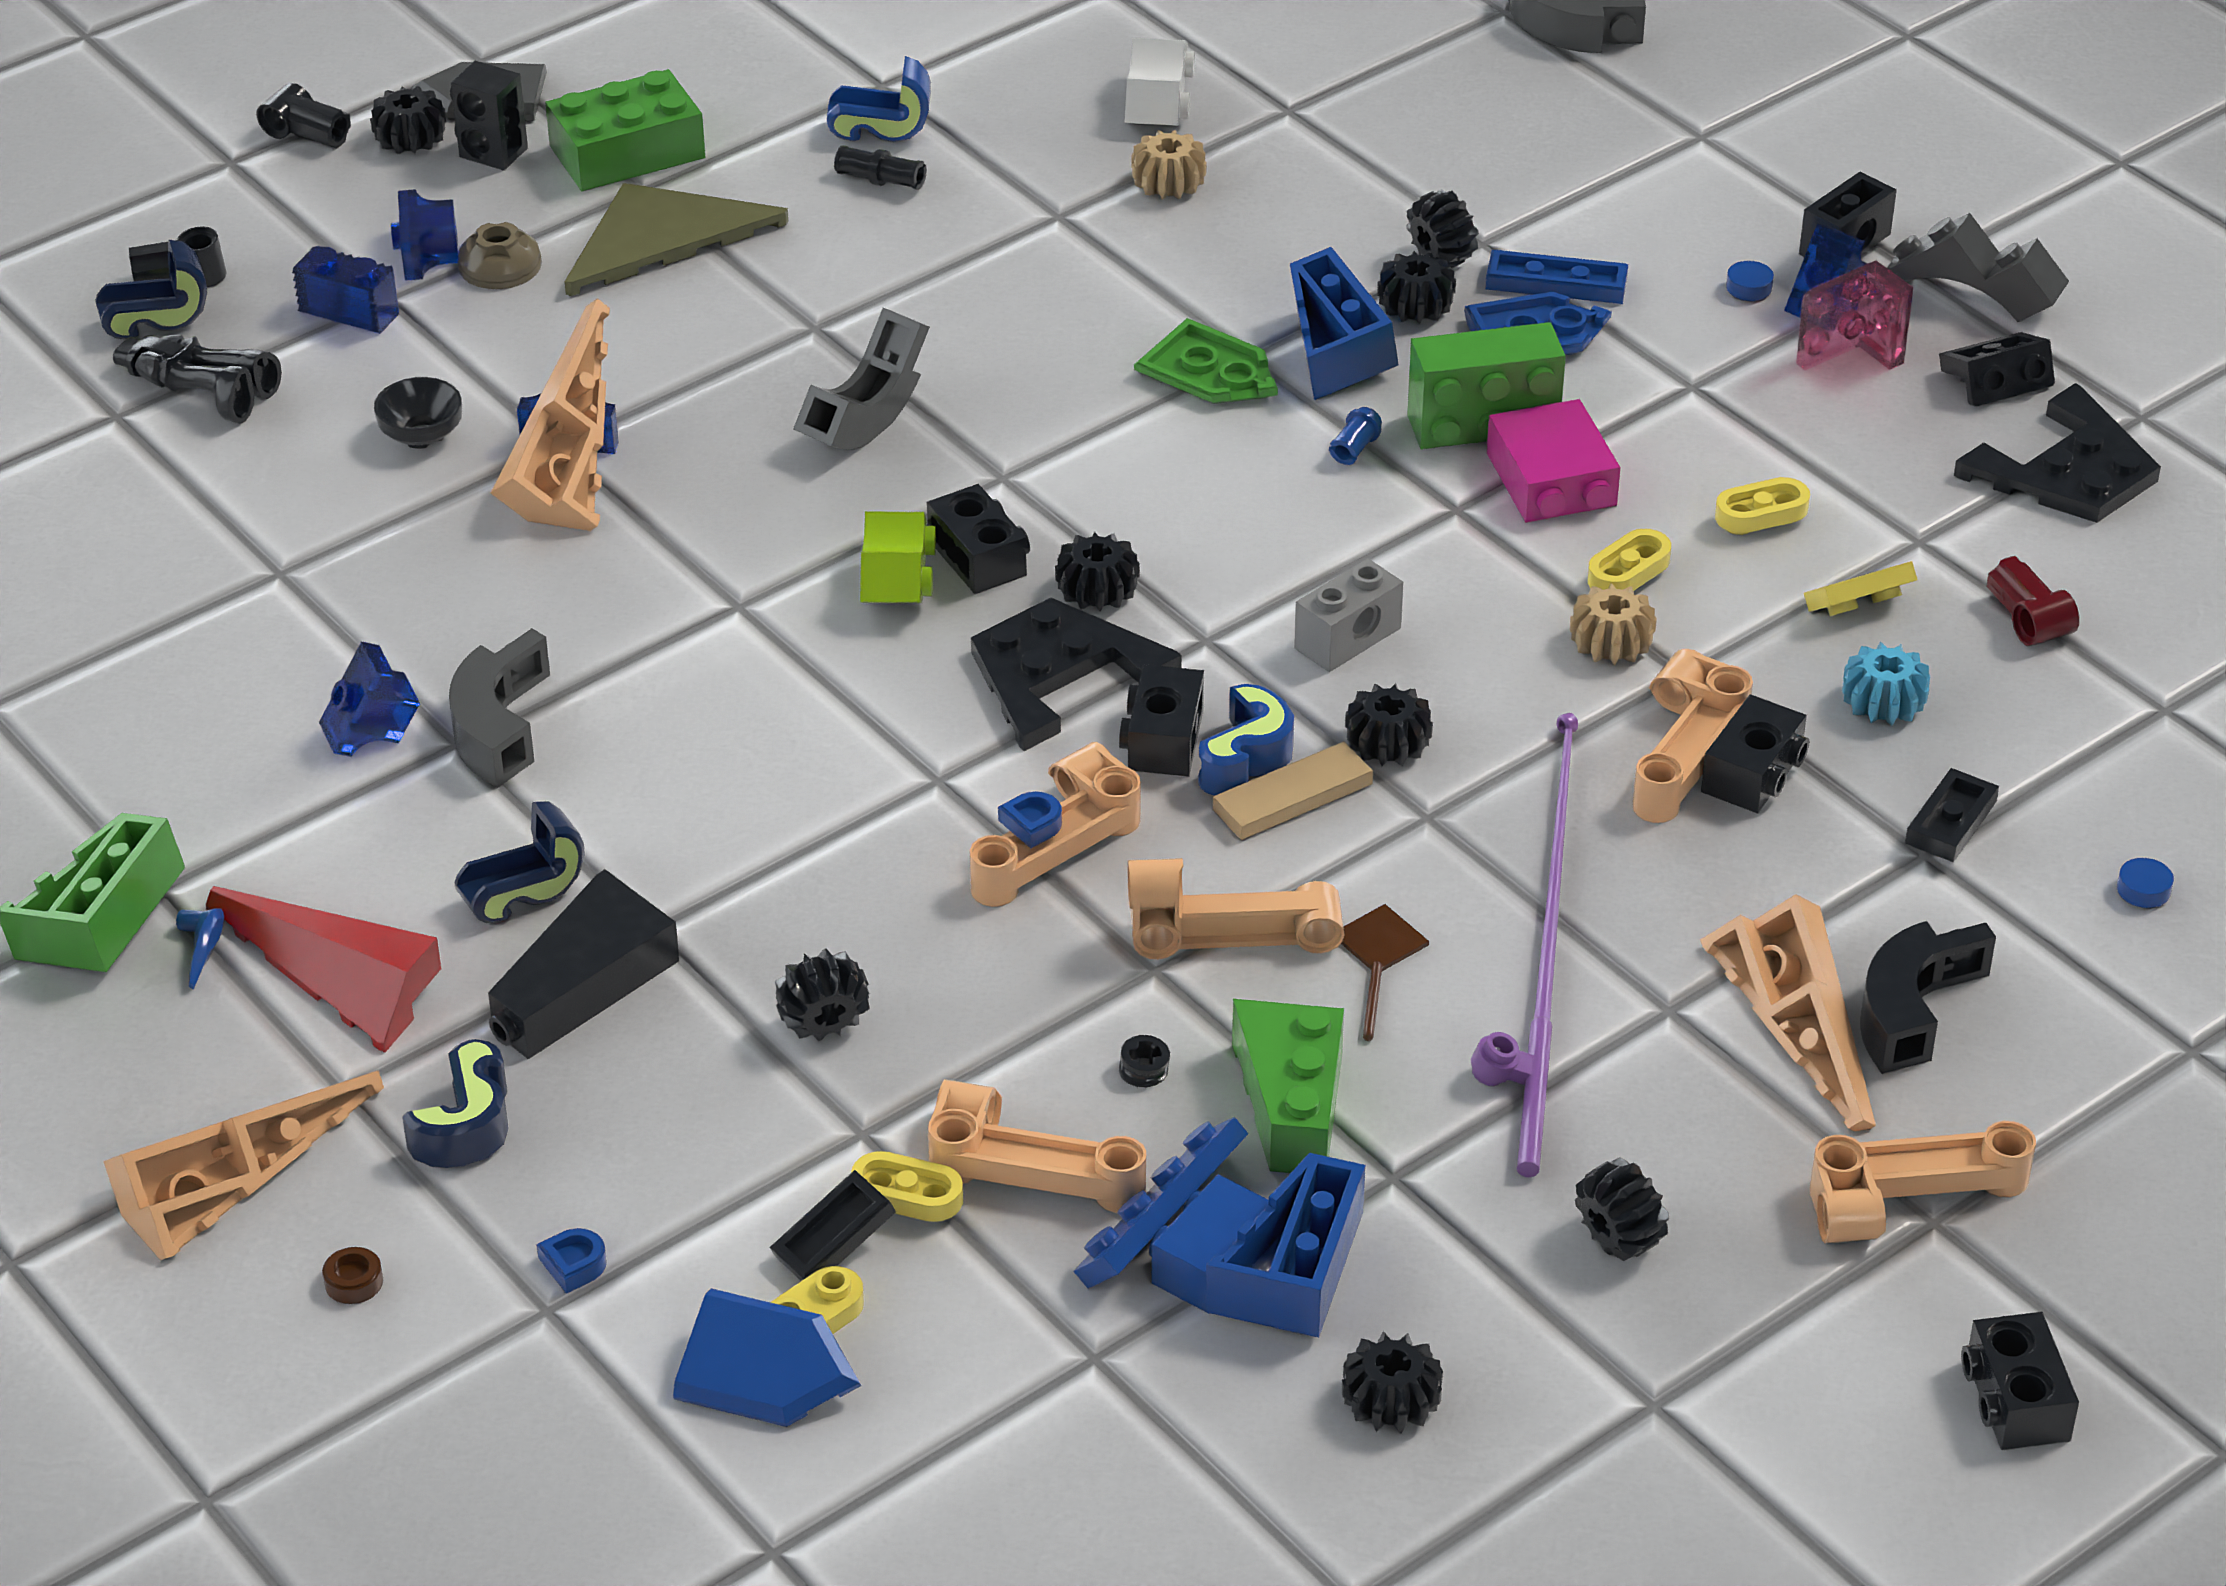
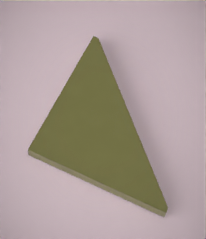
M623 183L564 281L566 295L574 296L580 294L582 286L603 279L604 284L607 285L639 274L638 268L661 260L663 266L695 256L697 255L696 249L719 241L722 247L753 237L755 229L767 225L776 226L777 228L783 227L789 221L788 208Z

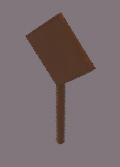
M1386 904L1343 926L1345 935L1341 945L1371 970L1363 1029V1039L1365 1041H1371L1374 1038L1382 971L1429 946V940Z

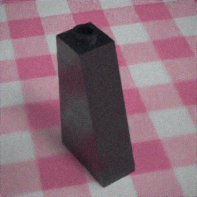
M604 869L586 885L488 992L491 1012L489 1026L493 1035L501 1044L505 1046L511 1045L524 1057L530 1059L679 962L676 921Z

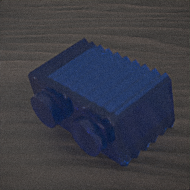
M315 246L293 267L292 273L295 274L293 281L296 282L294 288L297 289L295 296L298 297L299 312L381 334L399 315L392 265L377 264L375 260L367 257L360 258L359 256L353 258L352 254L337 253L331 247Z

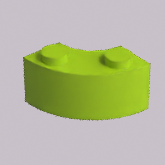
M865 511L864 542L861 552L860 572L861 603H922L923 596L932 597L933 568L926 566V555L936 554V526H927L925 512Z

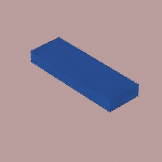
M1492 250L1486 275L1485 290L1532 295L1556 292L1568 296L1570 299L1623 304L1629 264Z

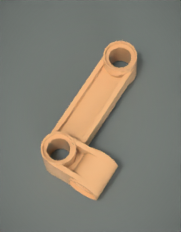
M1681 649L1670 658L1653 679L1649 689L1655 699L1664 708L1681 716L1655 749L1638 760L1632 804L1633 811L1638 817L1653 823H1664L1678 815L1681 801L1703 775L1706 751L1750 694L1752 695L1753 680L1748 671L1741 667L1728 665L1706 657L1695 650Z
M1091 742L1049 767L1048 774L1054 779L1056 787L1065 798L1064 801L1060 802L1062 807V826L1060 831L1055 836L1033 848L1028 847L1011 831L1002 836L988 835L977 839L970 848V879L973 898L986 906L1006 905L1016 898L1021 886L1110 835L1124 836L1135 831L1140 824L1141 782L1139 775L1111 755L1098 742Z
M1182 858L1128 860V898L1131 911L1133 945L1135 950L1145 958L1156 960L1168 958L1179 949L1299 945L1310 953H1325L1337 948L1343 942L1345 934L1339 892L1333 885L1327 882H1308L1299 886L1296 891L1183 895Z
M946 1079L942 1082L936 1107L928 1124L929 1162L953 1168L961 1176L963 1184L977 1179L1096 1199L1098 1204L1105 1210L1117 1213L1138 1192L1142 1190L1146 1192V1149L1138 1140L1127 1136H1115L1107 1138L1103 1142H1095L998 1126L1001 1115L1002 1096L995 1087Z
M2014 1121L1996 1122L1989 1126L1986 1132L1859 1142L1855 1138L1846 1135L1827 1136L1820 1140L1815 1148L1810 1181V1196L1817 1214L1820 1237L1825 1244L1879 1238L1886 1231V1212L1883 1198L1986 1190L1988 1193L1998 1197L2017 1196L2024 1192L2029 1184L2036 1138L2029 1128Z

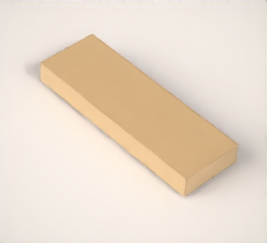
M1343 741L1213 796V811L1243 840L1372 785L1373 770Z

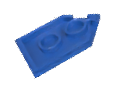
M1556 292L1471 304L1465 306L1464 309L1466 323L1470 331L1551 322L1565 355L1582 352L1612 315V311L1595 305L1589 310L1570 304V297Z
M711 1288L703 1298L674 1381L673 1398L674 1400L788 1427L808 1416L807 1412L837 1395L842 1397L859 1388L861 1384L821 1314Z

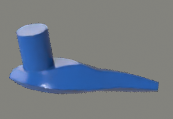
M221 908L207 911L182 909L177 914V928L180 931L195 932L194 950L189 970V987L191 989L195 988L200 973L220 938L224 922V913Z

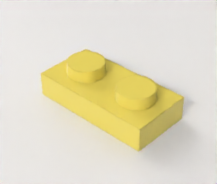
M1910 561L1804 592V597L1809 612L1827 607L1829 616L1859 608L1856 598L1871 594L1873 603L1901 596L1900 585L1917 581L1918 579L1913 562Z

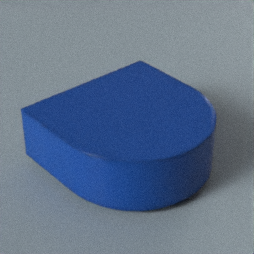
M1038 791L1027 792L998 806V821L1028 847L1033 848L1055 836L1060 831L1062 826V807L1060 802L1050 794Z
M582 1228L569 1229L536 1244L538 1259L566 1294L594 1281L606 1268L607 1260L604 1241L597 1233Z

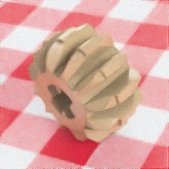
M1157 130L1156 136H1142L1141 143L1134 145V151L1131 155L1132 177L1134 178L1135 186L1143 188L1145 195L1159 194L1162 200L1167 196L1181 199L1182 193L1194 194L1196 193L1197 186L1204 184V176H1206L1207 162L1205 161L1203 143L1194 141L1192 134L1179 135L1176 130L1171 133H1163Z
M1612 583L1605 590L1592 586L1589 594L1577 597L1573 616L1570 617L1569 629L1572 633L1571 640L1577 643L1578 653H1592L1594 662H1598L1601 659H1609L1614 666L1618 659L1635 662L1638 654L1648 653L1653 641V633L1656 631L1657 618L1655 616V608L1649 605L1648 596L1643 594L1634 595L1632 586L1623 590L1616 589Z

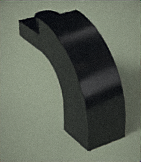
M1927 921L1921 922L1895 934L1876 952L1867 971L1860 1016V1030L1865 1048L1881 1074L1932 1061L1938 1020L1922 997L1941 988L1990 976L1996 935L1986 922L1962 929H1955L1939 935L1934 932Z

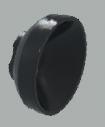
M413 377L400 380L384 388L374 401V413L378 426L384 434L398 442L407 444L410 448L424 449L434 442L442 441L459 424L462 417V398L459 391L447 381L431 377ZM419 425H428V426H426V427L413 428V427L419 426Z

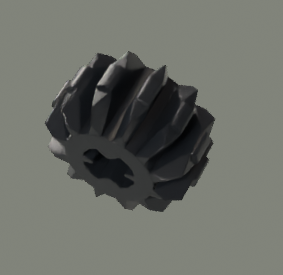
M401 86V89L398 91L387 90L384 93V97L374 99L373 109L371 110L372 118H370L371 130L374 133L375 140L380 142L382 149H395L397 154H401L404 151H412L415 154L416 150H430L433 147V143L443 140L445 122H447L446 112L442 105V100L436 98L435 91L427 90L422 92L420 86H416L413 89H405Z
M1442 189L1435 193L1431 191L1421 196L1420 200L1414 202L1412 207L1407 210L1409 223L1406 225V229L1411 233L1413 239L1411 244L1417 247L1419 255L1432 253L1434 259H1445L1448 262V268H1454L1464 263L1465 259L1471 257L1472 252L1478 249L1476 236L1479 234V231L1473 224L1472 219L1474 216L1470 215L1467 211L1466 202L1464 200L1459 201L1457 194L1453 191L1445 192Z
M1413 251L1409 256L1395 254L1393 261L1383 262L1380 281L1377 282L1379 304L1385 307L1386 315H1399L1401 322L1412 319L1420 324L1422 319L1426 318L1438 321L1440 314L1450 312L1453 297L1456 293L1454 270L1448 268L1447 260L1434 259L1432 253L1418 255Z
M1094 531L1092 537L1088 538L1075 535L1073 543L1061 545V552L1057 558V565H1055V581L1058 582V589L1063 593L1064 601L1077 602L1080 610L1088 606H1096L1101 612L1103 606L1106 605L1120 608L1122 599L1127 600L1134 597L1137 578L1140 577V563L1137 561V554L1132 551L1131 543L1129 541H1117L1115 533L1101 537Z
M1396 683L1391 688L1383 689L1378 684H1374L1371 692L1357 691L1355 700L1348 704V711L1345 714V728H1347L1349 747L1354 751H1359L1363 761L1374 758L1379 760L1381 767L1387 761H1395L1403 766L1407 757L1413 759L1421 758L1423 749L1429 746V739L1432 738L1433 722H1431V710L1429 709L1428 700L1418 698L1416 689L1399 690Z
M825 948L818 956L812 958L804 954L801 963L785 965L786 975L775 981V997L778 1002L776 1007L782 1021H785L787 1028L795 1031L799 1039L813 1034L819 1042L827 1034L833 1032L841 1036L842 1028L859 1025V1015L870 1009L868 1002L870 993L867 988L869 983L863 969L859 968L857 962L850 959L846 951L832 955Z
M1621 1157L1611 1162L1606 1161L1587 1173L1585 1178L1576 1184V1194L1578 1197L1575 1199V1205L1582 1213L1583 1219L1581 1223L1589 1228L1592 1240H1598L1604 1252L1608 1255L1614 1254L1622 1261L1633 1256L1638 1257L1658 1245L1659 1240L1668 1234L1666 1222L1669 1220V1213L1662 1206L1661 1200L1663 1195L1656 1192L1652 1184V1178H1646L1637 1164H1629V1162Z
M1384 1331L1378 1339V1343L1361 1338L1356 1352L1348 1353L1347 1360L1343 1364L1344 1379H1342L1341 1393L1344 1398V1404L1352 1406L1355 1421L1372 1419L1376 1432L1385 1424L1394 1425L1400 1434H1402L1407 1426V1422L1424 1426L1429 1412L1437 1411V1407L1441 1402V1385L1443 1380L1440 1360L1432 1358L1433 1354L1430 1351L1429 1343L1412 1346L1409 1333L1400 1340H1391Z

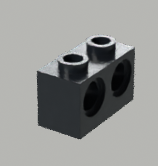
M475 60L461 74L455 77L451 82L450 88L455 116L454 131L458 141L459 157L505 171L528 149L520 73Z
M979 483L926 502L927 526H936V550L974 594L1027 576L1026 554L1030 552V542L1025 530L1021 526H1016L1005 514L1001 503L997 499H992Z
M2043 1312L1973 1320L1969 1345L1963 1346L1961 1350L1962 1368L1967 1381H1975L1979 1392V1411L1985 1427L1993 1428L2000 1449L2007 1450L2070 1442L2079 1400Z

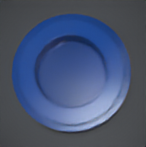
M1740 261L1729 267L1726 288L1737 299L1758 301L1771 294L1774 274L1771 268L1763 263Z
M2134 858L2125 862L2120 868L2117 890L2126 902L2134 906L2154 908L2165 904L2169 900L2174 876L2169 867L2160 861L2151 858Z

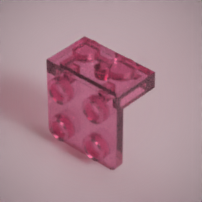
M1875 260L1807 291L1802 300L1796 358L1797 365L1807 370L1857 347L1862 348L1889 370L1904 364L1913 287Z

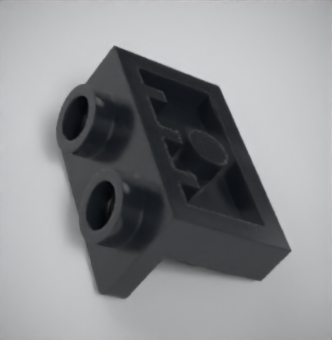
M2018 332L1939 353L1941 372L1958 376L1961 382L1966 383L1967 400L1973 406H1980L2051 387L2055 384L2050 339Z

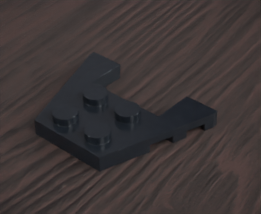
M2074 383L2048 400L2046 411L2047 417L2074 431L2072 434L2024 465L1983 442L1957 459L1954 469V476L1961 480L1970 482L1974 475L1994 482L1993 490L2008 495L2016 490H2021L2039 496V505L2098 523L2156 484L2159 480L2161 466L2082 386Z
M1049 598L971 637V653L990 691L996 693L1001 703V712L1007 724L1011 723L1013 726L1015 740L1023 751L1061 733V717L1041 701L1040 698L1111 662L1117 664L1138 683L1143 664L1182 668V655L1179 652L1054 598Z

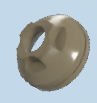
M509 222L481 225L476 229V232L463 242L458 252V268L463 279L472 285L486 289H506L522 285L537 275L542 264L541 253L536 240Z

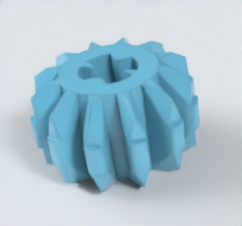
M1880 642L1876 649L1861 646L1858 655L1849 657L1848 664H1846L1844 669L1842 686L1844 702L1852 705L1853 715L1867 714L1870 723L1881 719L1886 720L1892 726L1897 718L1904 721H1912L1914 714L1923 711L1924 705L1928 701L1930 684L1929 666L1920 662L1919 653L1903 652L1902 644L1895 648H1887Z

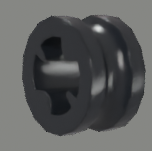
M1138 1035L1126 1040L1121 1047V1060L1119 1064L1121 1078L1130 1085L1145 1088L1156 1086L1164 1081L1168 1075L1170 1061L1168 1045L1161 1039L1151 1035ZM1140 1058H1149V1064L1151 1065L1140 1064Z

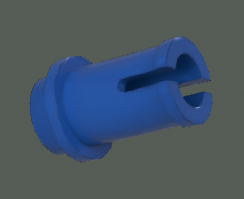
M1360 407L1350 411L1346 417V426L1330 443L1329 452L1331 456L1341 464H1354L1369 442L1377 440L1380 436L1382 420L1379 414L1369 407Z

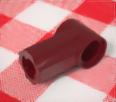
M2016 556L2000 560L1998 566L1988 573L1986 587L2012 614L2013 628L2017 637L2024 645H2036L2072 634L2078 630L2080 617L2078 607L2071 594L2066 590L2052 592L2025 562H2021Z

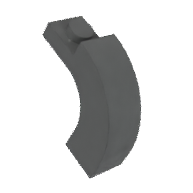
M1508 0L1510 12L1514 20L1524 31L1540 41L1559 48L1578 52L1602 53V44L1643 43L1646 14L1645 0Z
M882 308L865 354L857 369L846 382L837 388L823 389L810 385L793 430L832 447L844 450L857 449L869 444L894 422L911 397L921 376L920 373L913 371L930 326L892 310Z
M533 628L511 643H508L496 653L482 645L477 647L459 665L450 684L449 703L456 749L463 762L473 773L496 788L535 762L530 723L506 708L514 700L550 676L546 636Z

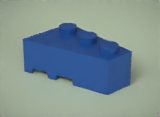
M1332 247L1290 263L1296 306L1314 400L1399 365L1392 321Z
M1309 1153L1269 1196L1268 1206L1253 1222L1247 1220L1239 1228L1237 1240L1222 1256L1216 1253L1206 1264L1205 1312L1319 1338L1363 1214L1366 1165Z

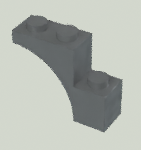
M1971 213L1954 221L1947 217L1935 224L1928 231L1927 235L1919 239L1916 235L1906 238L1895 247L1893 253L1896 256L1884 271L1894 285L1920 278H1941L1969 285L1997 301L2017 322L2053 306L2069 283L2067 277L2038 238L2022 246H2019L2018 243H2013L1999 252Z

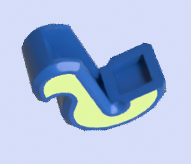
M905 56L901 93L841 85L829 98L827 112L828 128L836 137L849 141L859 140L862 128H865L879 139L891 142L912 138L923 129L929 113L931 80L927 70L918 60Z
M1241 684L1230 687L1229 720L1233 727L1200 741L1199 745L1201 769L1198 775V784L1204 792L1213 796L1248 782L1249 777L1263 776L1286 766L1292 761L1294 714L1286 701L1275 692L1253 684Z

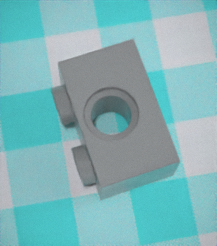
M1367 558L1296 601L1294 648L1328 672H1331L1401 629L1404 582Z

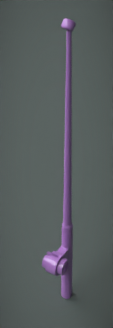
M1572 713L1560 715L1556 721L1558 730L1564 734L1535 1012L1534 1020L1530 1025L1528 1053L1520 1051L1518 1043L1510 1035L1503 1032H1494L1479 1041L1470 1059L1474 1077L1484 1085L1497 1086L1507 1080L1525 1085L1517 1172L1524 1177H1534L1540 1170L1552 1037L1550 1017L1572 733L1578 729V720Z

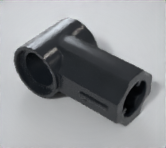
M296 83L284 85L256 110V117L262 130L276 139L285 138L292 133L337 149L346 141L347 133L351 127L349 113L314 101L309 92Z
M200 226L187 229L178 236L175 241H182L195 251L200 261L207 287L215 286L222 282L227 272L217 232L210 227ZM168 242L129 247V259L134 281L169 278Z

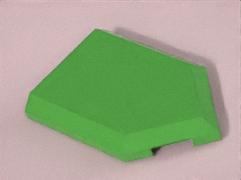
M1186 318L1134 364L1135 371L1213 404L1263 399L1278 395V388L1270 374L1268 359L1264 349L1189 318Z

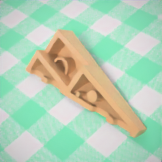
M598 298L585 307L491 491L493 496L528 522L591 531L598 526L600 521V514L595 513V493L601 488L602 475L597 474L596 471L597 451L603 446L606 381L601 380L602 360L608 354V343L603 342L604 319L609 316L610 308Z
M1795 894L1753 921L1743 915H1739L1700 939L1705 951L1716 958L1726 971L1724 974L1730 982L1741 989L1753 1004L1752 1009L1790 1057L1795 1063L1802 1066L1816 1083L1815 1088L1819 1093L1828 1099L1845 1119L1843 1123L1847 1128L1852 1131H1861L1875 1127L1876 1123L1820 906Z
M379 1070L103 1161L121 1216L160 1260L176 1255L180 1248L200 1232L211 1227L219 1220L220 1216L240 1200L250 1196L310 1148L314 1141L332 1127L340 1124L349 1116V1113L369 1097L380 1092L384 1085Z

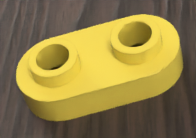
M1778 477L1730 488L1721 492L1717 497L1715 520L1720 527L1736 535H1744L1771 527L1791 524L1803 519L1807 515L1810 490L1801 481L1788 477Z
M1653 529L1630 531L1590 559L1587 579L1589 587L1596 586L1605 590L1612 583L1616 589L1623 590L1632 586L1633 591H1635L1668 568L1671 556L1670 539L1662 532Z
M877 1151L860 1157L854 1163L851 1172L856 1170L893 1205L896 1211L895 1214L929 1222H938L956 1215L963 1205L962 1178L956 1170L946 1165L891 1152Z
M840 1266L825 1267L817 1270L771 1301V1303L821 1314L832 1334H834L857 1318L862 1312L864 1306L863 1283L858 1274L848 1268Z

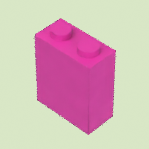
M1580 399L1489 415L1487 455L1525 523L1617 506L1621 467Z

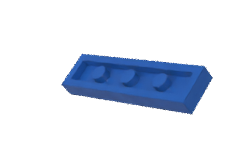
M1235 1117L1215 1127L1207 1121L1190 1133L1183 1141V1145L1187 1148L1185 1153L1180 1158L1173 1156L1157 1168L1150 1177L1155 1185L1147 1193L1142 1190L1131 1197L1117 1212L1122 1220L1114 1228L1108 1226L1101 1230L1085 1245L1084 1249L1089 1255L1073 1272L1088 1289L1118 1275L1249 1134Z

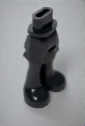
M147 335L142 339L129 337L113 353L114 363L127 367L130 375L142 376L161 388L167 387L171 391H176L180 388H199L214 393L216 407L221 417L239 424L245 422L251 415L254 406V395L269 399L277 392L281 382V364L278 357L274 354L259 349H208L200 345L196 336L184 339L183 335H165L160 338L158 335Z

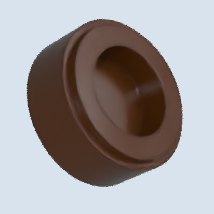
M348 1247L338 1250L329 1256L323 1265L322 1273L325 1290L337 1302L357 1304L374 1297L383 1285L380 1259L369 1249Z

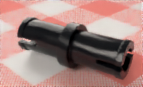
M842 145L838 148L834 159V169L837 171V174L867 178L874 185L883 186L886 183H892L919 190L926 179L927 168L924 161L894 157L887 150L877 149L875 152H869Z

